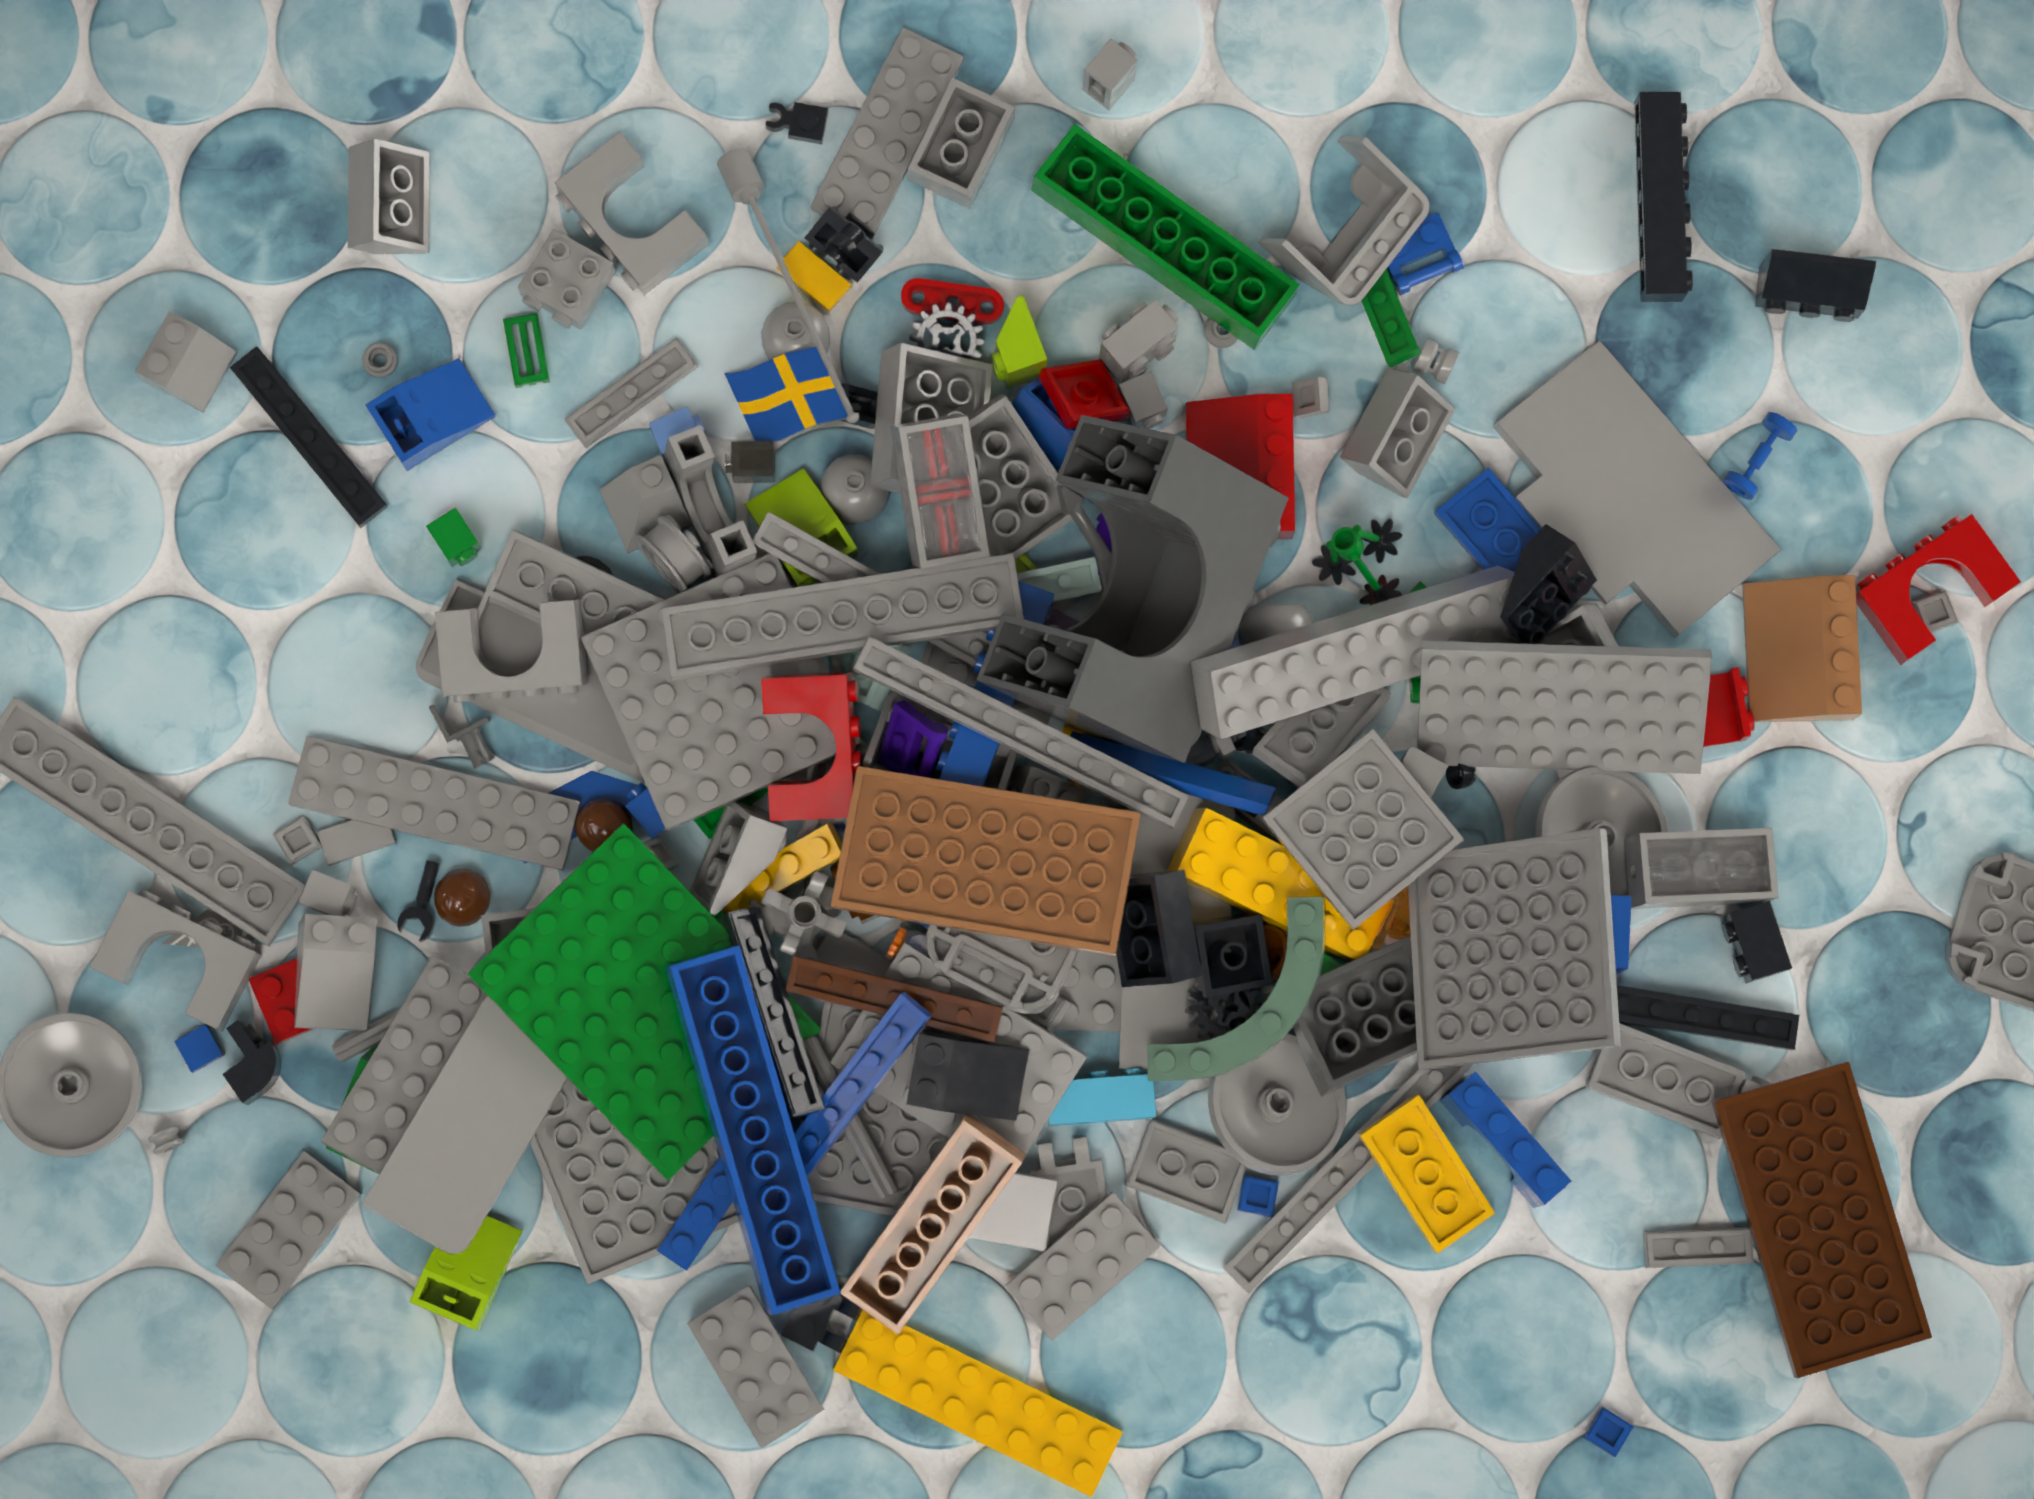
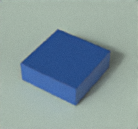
M207 1024L174 1041L191 1073L224 1056Z
M1244 1175L1237 1211L1273 1217L1279 1182Z
M1601 1407L1583 1438L1611 1456L1616 1457L1634 1426Z

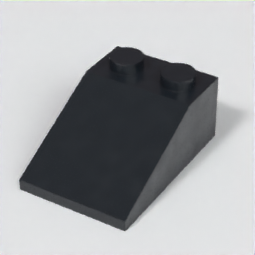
M924 1029L919 1033L906 1104L943 1112L1016 1121L1029 1049Z

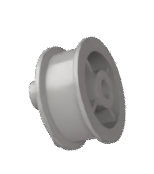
M669 514L659 516L657 518L658 525L644 537L637 535L634 538L639 550L654 570L679 594L686 591L700 576L709 577L711 575L710 571L714 568L709 559L702 552L697 551V548L700 547L698 540L688 530L682 533L678 523Z

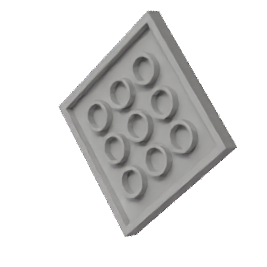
M1374 729L1262 818V821L1352 930L1465 840Z

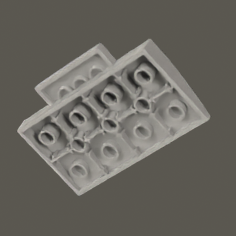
M1600 340L1500 419L1494 427L1496 432L1537 478L1535 482L1516 496L1515 499L1540 528L1547 524L1576 543L1597 579L1591 587L1592 591L1606 605L1625 588L1630 586L1674 638H1677L1781 551L1778 545Z

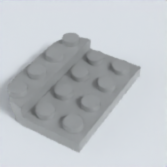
M935 925L929 926L926 935L929 957L940 973L1015 1012L1024 1014L1041 1013L1055 1002L1060 995L1059 990L1080 952L1077 949Z

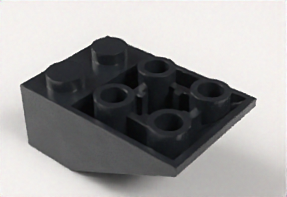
M1545 524L1522 549L1500 615L1516 644H1541L1545 636L1559 621L1566 617L1568 611L1582 596L1590 591L1592 585L1597 581L1574 541Z

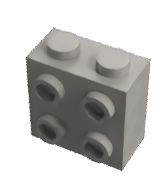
M553 229L518 285V290L523 297L522 302L538 312L543 308L552 313L553 316L551 318L561 326L569 329L573 325L581 330L616 270L613 262Z
M1154 300L1147 306L1143 302L1129 314L1131 319L1121 327L1115 324L1102 335L1104 341L1100 345L1099 359H1102L1106 368L1119 384L1144 374L1147 371L1145 366L1154 358L1160 361L1173 351L1174 347L1172 344L1176 341L1175 337L1178 327L1176 322L1178 319L1166 304L1161 307Z

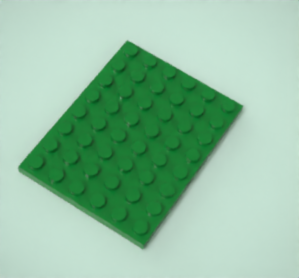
M623 823L483 957L467 975L667 1181L714 1136L665 966L730 947L732 942L728 931ZM788 995L802 1040L804 1041L809 1037L815 1036L821 1028Z

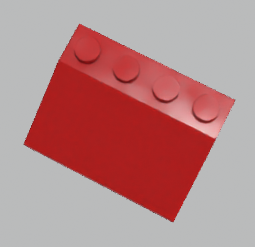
M1252 394L1186 402V441L1288 497L1289 499L1280 519L1281 528L1277 539H1292L1295 533L1293 394Z

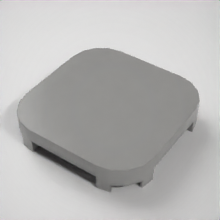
M2003 852L1983 859L1970 871L1947 940L1945 962L1948 972L1954 980L1968 990L2034 1012V863L2016 857L2017 854Z

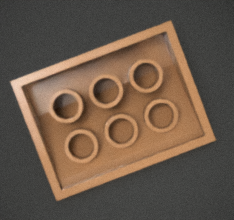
M1855 575L1814 576L1744 583L1742 587L1748 710L1752 711L1754 722L1854 720L1862 714Z

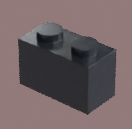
M1770 901L1731 912L1724 916L1725 923L1722 924V931L1726 942L1733 944L1736 957H1733L1734 968L1739 978L1744 977L1746 984L1792 969Z

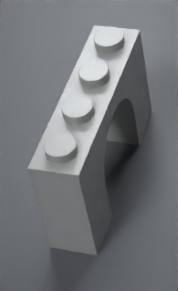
M618 132L555 182L559 192L555 197L567 212L573 209L579 216L580 220L577 224L589 239L593 236L598 239L602 244L599 248L602 255L613 263L617 262L624 272L620 275L632 291L638 288L645 296L706 248L709 243L707 235L686 210L659 231L644 238L624 237L609 227L604 217L608 198L619 186L644 167L642 157L623 134Z
M701 425L669 437L663 460L701 548L714 567L712 572L716 578L754 561L757 550L744 521L732 524L724 509L712 473L715 456Z
M581 600L539 603L542 650L536 663L528 671L520 675L502 673L493 668L485 659L480 646L477 608L435 612L442 696H453L454 702L474 701V694L488 693V699L509 698V691L522 690L523 696L544 695V688L557 687L558 693L579 692L578 685L588 683L585 647L580 638L584 636Z
M141 889L139 895L128 891L89 967L128 985L144 953L153 942L171 934L190 936L198 943L203 952L205 971L185 1014L223 1032L249 978L262 956L253 951L256 944L238 935L232 941L221 935L224 930L223 928L207 920H204L201 926L190 920L192 913L174 904L171 910H168L158 905L160 897Z

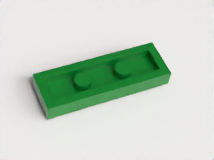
M1386 268L1361 301L1386 363L1391 368L1422 353Z

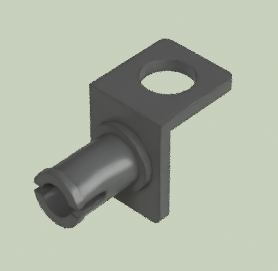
M434 704L429 706L446 742L448 743L454 739L457 742L461 740L474 769L483 765L477 750L480 751L486 763L495 759L480 733V730H482L481 726L490 722L488 716L450 735Z

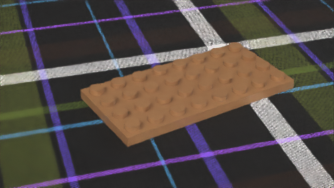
M857 766L831 907L1116 956L1141 813Z

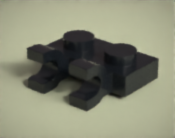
M838 1283L839 1289L841 1291L843 1285ZM842 1294L793 1309L781 1336L813 1352L819 1342L842 1353L847 1340L825 1328L834 1310L857 1321L862 1309L853 1302L841 1297Z

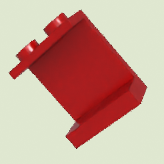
M1739 667L1731 668L1727 673L1710 675L1703 747L1745 741L1751 736V731L1755 729L1753 713L1751 710L1746 709L1744 699L1745 696H1748L1747 680L1744 675L1740 676Z

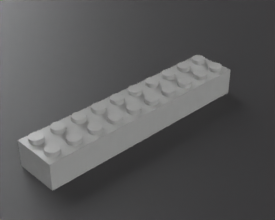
M1495 566L1191 661L1200 727L1215 737L1223 739L1420 676L1422 641L1516 644L1500 618L1515 572Z

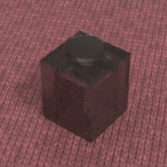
M774 441L731 442L732 452H725V472L732 473L733 483H775Z

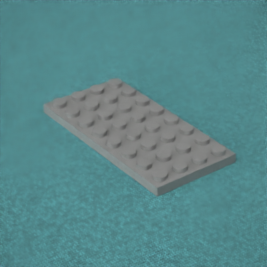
M1422 641L1417 749L1448 766H1458L1460 763L1469 767L1581 770L1597 766L1604 771L1701 774L1712 661L1711 650Z

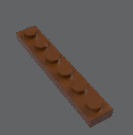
M798 955L793 956L785 989L788 992L880 1015H885L898 996L906 992L932 1014L925 1026L993 1043L996 1041L1004 1006Z

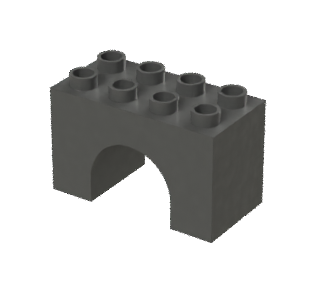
M1081 415L1055 481L1089 499L1097 506L1105 518L1112 543L1111 569L1105 589L1089 614L1080 622L1065 630L1002 614L976 680L1091 736L1185 763L1191 746L1195 744L1202 732L1190 662L1230 649L1241 618L1253 602L1255 595L1254 585L1267 552L1279 536L1281 528L1280 519L1289 498L1178 435Z

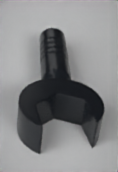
M426 860L416 896L417 906L405 909L397 921L398 931L401 933L407 920H420L425 929L419 942L427 940L434 930L433 917L425 910V906L430 902L440 864Z

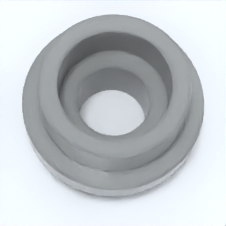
M1209 319L1205 326V336L1211 345L1217 348H1228L1237 341L1238 338L1230 332L1226 335L1219 334L1216 330V327L1219 326L1218 323Z
M375 343L365 350L362 363L367 373L371 376L383 378L394 372L397 367L398 358L394 349L388 344ZM378 356H385L387 358L383 366H376L374 364Z

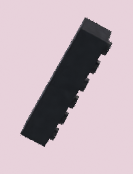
M1639 92L1634 101L1640 300L1641 302H1682L1688 291H1692L1693 286L1692 270H1687L1686 257H1691L1692 251L1691 237H1686L1685 224L1690 223L1691 216L1690 204L1685 203L1684 190L1689 189V170L1683 169V157L1688 155V137L1682 136V124H1685L1687 121V104L1681 103V92Z

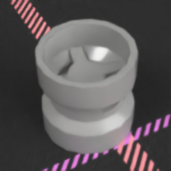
M1428 338L1413 370L1421 374L1428 372L1434 375L1435 380L1445 384L1460 352L1451 348L1442 349L1437 342ZM1436 353H1439L1434 367L1430 368Z

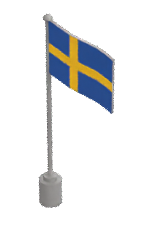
M745 148L731 150L717 161L719 171L733 201L751 205L816 347L782 354L749 370L724 373L756 444H770L786 440L821 424L845 419L849 423H856L859 419V413H854L756 201L760 198L765 188L764 183L749 151Z

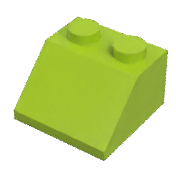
M1023 295L1016 297L997 337L995 353L991 354L993 359L991 364L993 365L996 379L998 382L1004 380L1007 389L1037 379L1041 369L1047 368V357Z

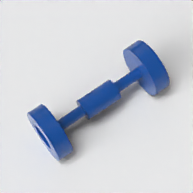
M1768 412L1762 421L1764 427L1771 434L1765 443L1761 442L1749 459L1748 464L1750 466L1744 475L1729 471L1723 480V483L1729 490L1742 498L1752 500L1758 492L1757 486L1749 478L1755 469L1760 470L1773 450L1771 445L1776 437L1791 441L1797 433V428L1792 422L1774 412Z

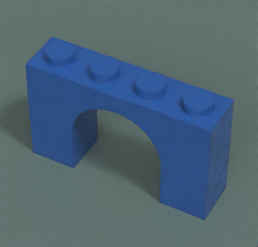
M1477 1072L1465 1077L1439 1100L1462 1127L1466 1125L1472 1127L1498 1153L1514 1175L1510 1182L1533 1208L1546 1205L1572 1182Z

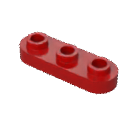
M914 278L907 281L901 290V303L904 309L914 315L921 316L920 312L923 309L929 314L933 313V303H937L940 310L945 309L946 301L950 298H955L959 302L956 308H952L953 310H957L963 304L965 305L964 315L967 316L973 312L976 314L972 322L975 324H994L1002 317L1004 312L1002 296L991 288ZM920 293L925 299L921 303H915L912 301V296ZM989 303L993 306V310L990 313H984L980 310L981 305ZM940 317V319L958 320L953 317Z

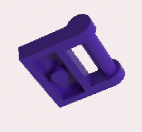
M905 700L896 702L892 709L878 763L891 772L933 778L932 774L942 742L946 741L949 729L942 723L933 722ZM923 736H925L928 740L919 771H917L914 767Z

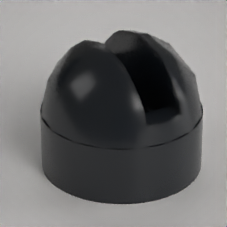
M1460 763L1458 766H1448L1446 770L1448 784L1453 789L1471 786L1476 780V777H1474L1476 768Z

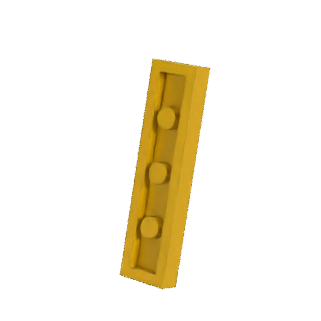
M829 823L777 853L774 862L722 909L724 915L728 912L750 908L749 901L753 898L758 903H761L768 888L780 893L811 876L815 870L820 871L840 859L842 842L833 824Z

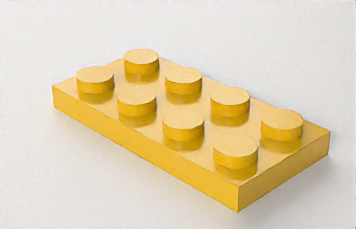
M1413 1095L1358 1133L1360 1139L1435 1253L1438 1254L1495 1214L1493 1208L1420 1095Z

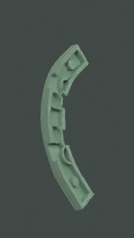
M1324 897L1287 898L1288 936L1285 962L1273 991L1259 1010L1237 1028L1211 1040L1187 1044L1147 1045L1148 1081L1196 1080L1229 1073V1071L1257 1060L1289 1033L1307 1008L1308 1001L1321 973L1325 949Z

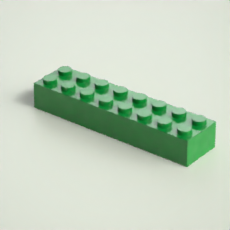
M1076 124L1073 125L1034 175L1031 187L1032 192L1208 318L1218 323V325L1253 350L1258 347L1295 298L1300 286L1299 283Z

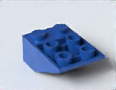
M459 358L401 383L365 404L406 471H409L496 417Z

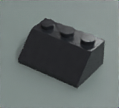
M1771 249L1759 266L1755 307L1765 308V312L1772 314H1783L1788 310L1797 311L1800 316L1806 318L1820 317V314L1833 316V319L1836 321H1854V318L1858 319L1866 309L1876 261Z

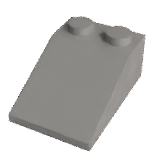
M738 800L725 805L689 892L710 914L716 915L774 862L777 853L781 852L786 844V831L788 828L779 821H770L769 812Z
M304 914L298 923L294 1028L367 1030L375 959L376 918Z

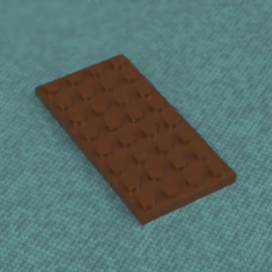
M1840 1063L1712 1101L1794 1378L1808 1376L1932 1338L1850 1063Z

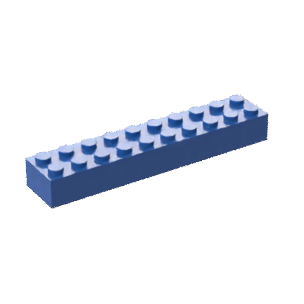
M730 946L665 966L765 1312L775 1315L841 1294L740 946Z

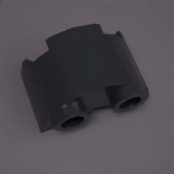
M836 206L829 207L804 237L815 254L822 258H825L826 255L831 256L838 263L835 266L838 273L848 280L853 279L857 283L883 253V246L877 245L871 240L875 233L850 212L846 217L842 216Z

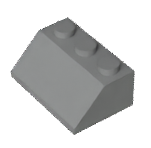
M371 139L349 147V249L372 254L429 253L430 152L378 139Z
M1388 368L1340 458L1358 474L1401 497L1408 498L1455 408L1417 374Z

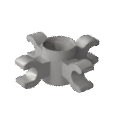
M815 870L804 896L798 897L795 900L769 888L766 890L761 903L785 913L790 924L780 946V951L791 956L794 955L804 930H808L813 926L835 937H841L847 923L821 913L820 905L817 902L829 876ZM802 903L809 905L813 910V919L808 923L799 922L794 915L796 905Z

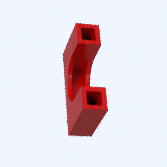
M1973 514L1963 520L1957 515L1941 527L1944 533L1936 539L1931 534L1926 536L1913 546L1917 552L1908 558L1900 554L1885 565L1888 569L1886 573L1880 577L1872 573L1857 584L1860 590L1856 593V604L1900 665L1936 641L1933 634L1915 611L1910 600V582L1917 569L1931 564L1945 565L1954 569L1965 579L1984 607L2021 583Z
M852 672L771 675L762 678L763 715L806 713L816 716L830 728L836 742V757L831 769L825 776L814 780L779 781L768 785L770 821L848 818L857 766L863 767L862 752L856 751L855 737H860L861 735L860 717L854 716L853 702H858L859 698L857 680H852Z

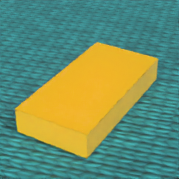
M800 241L783 258L795 285L829 313L852 288V285ZM777 265V270L781 272L779 265Z

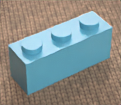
M1143 1068L1123 1070V1076L1109 1077V1071L1088 1072V1079H1073L1049 1117L1048 1127L1155 1119L1153 1081H1148V1074H1145Z

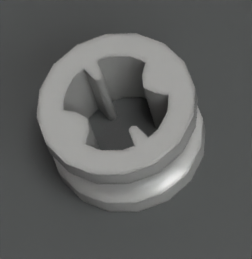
M179 1126L164 1129L148 1138L150 1143L153 1142L155 1144V1149L153 1150L155 1155L165 1153L185 1143L184 1138H179L178 1136Z

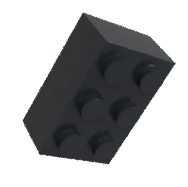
M1185 870L1130 875L1116 953L1122 987L1173 984L1202 976Z

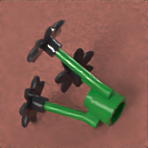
M1388 519L1382 528L1377 520H1371L1373 533L1363 530L1359 525H1355L1353 528L1343 527L1334 532L1331 541H1328L1326 546H1321L1324 558L1312 561L1313 566L1324 568L1319 574V581H1324L1332 575L1335 584L1339 586L1342 583V573L1348 576L1356 575L1355 570L1347 565L1354 562L1368 582V584L1364 585V588L1369 594L1359 600L1360 604L1373 605L1402 596L1400 591L1394 590L1399 585L1400 580L1398 578L1387 583L1386 577L1380 575L1378 581H1376L1360 558L1362 552L1364 556L1375 552L1377 562L1382 563L1385 558V551L1391 555L1398 554L1392 542L1398 541L1403 535L1400 532H1391L1393 520ZM1363 540L1369 542L1365 549Z

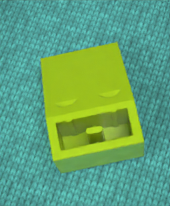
M804 468L744 504L758 528L761 526L767 513L770 512L852 559L858 557V548ZM779 559L795 587L808 586L817 582L816 579Z
M486 1216L472 1242L463 1252L448 1254L434 1247L409 1302L473 1330L480 1331L523 1230Z

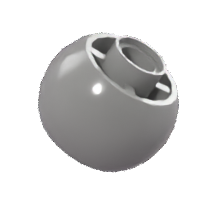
M1302 605L1253 606L1243 614L1239 623V643L1241 646L1313 624V620L1309 611Z

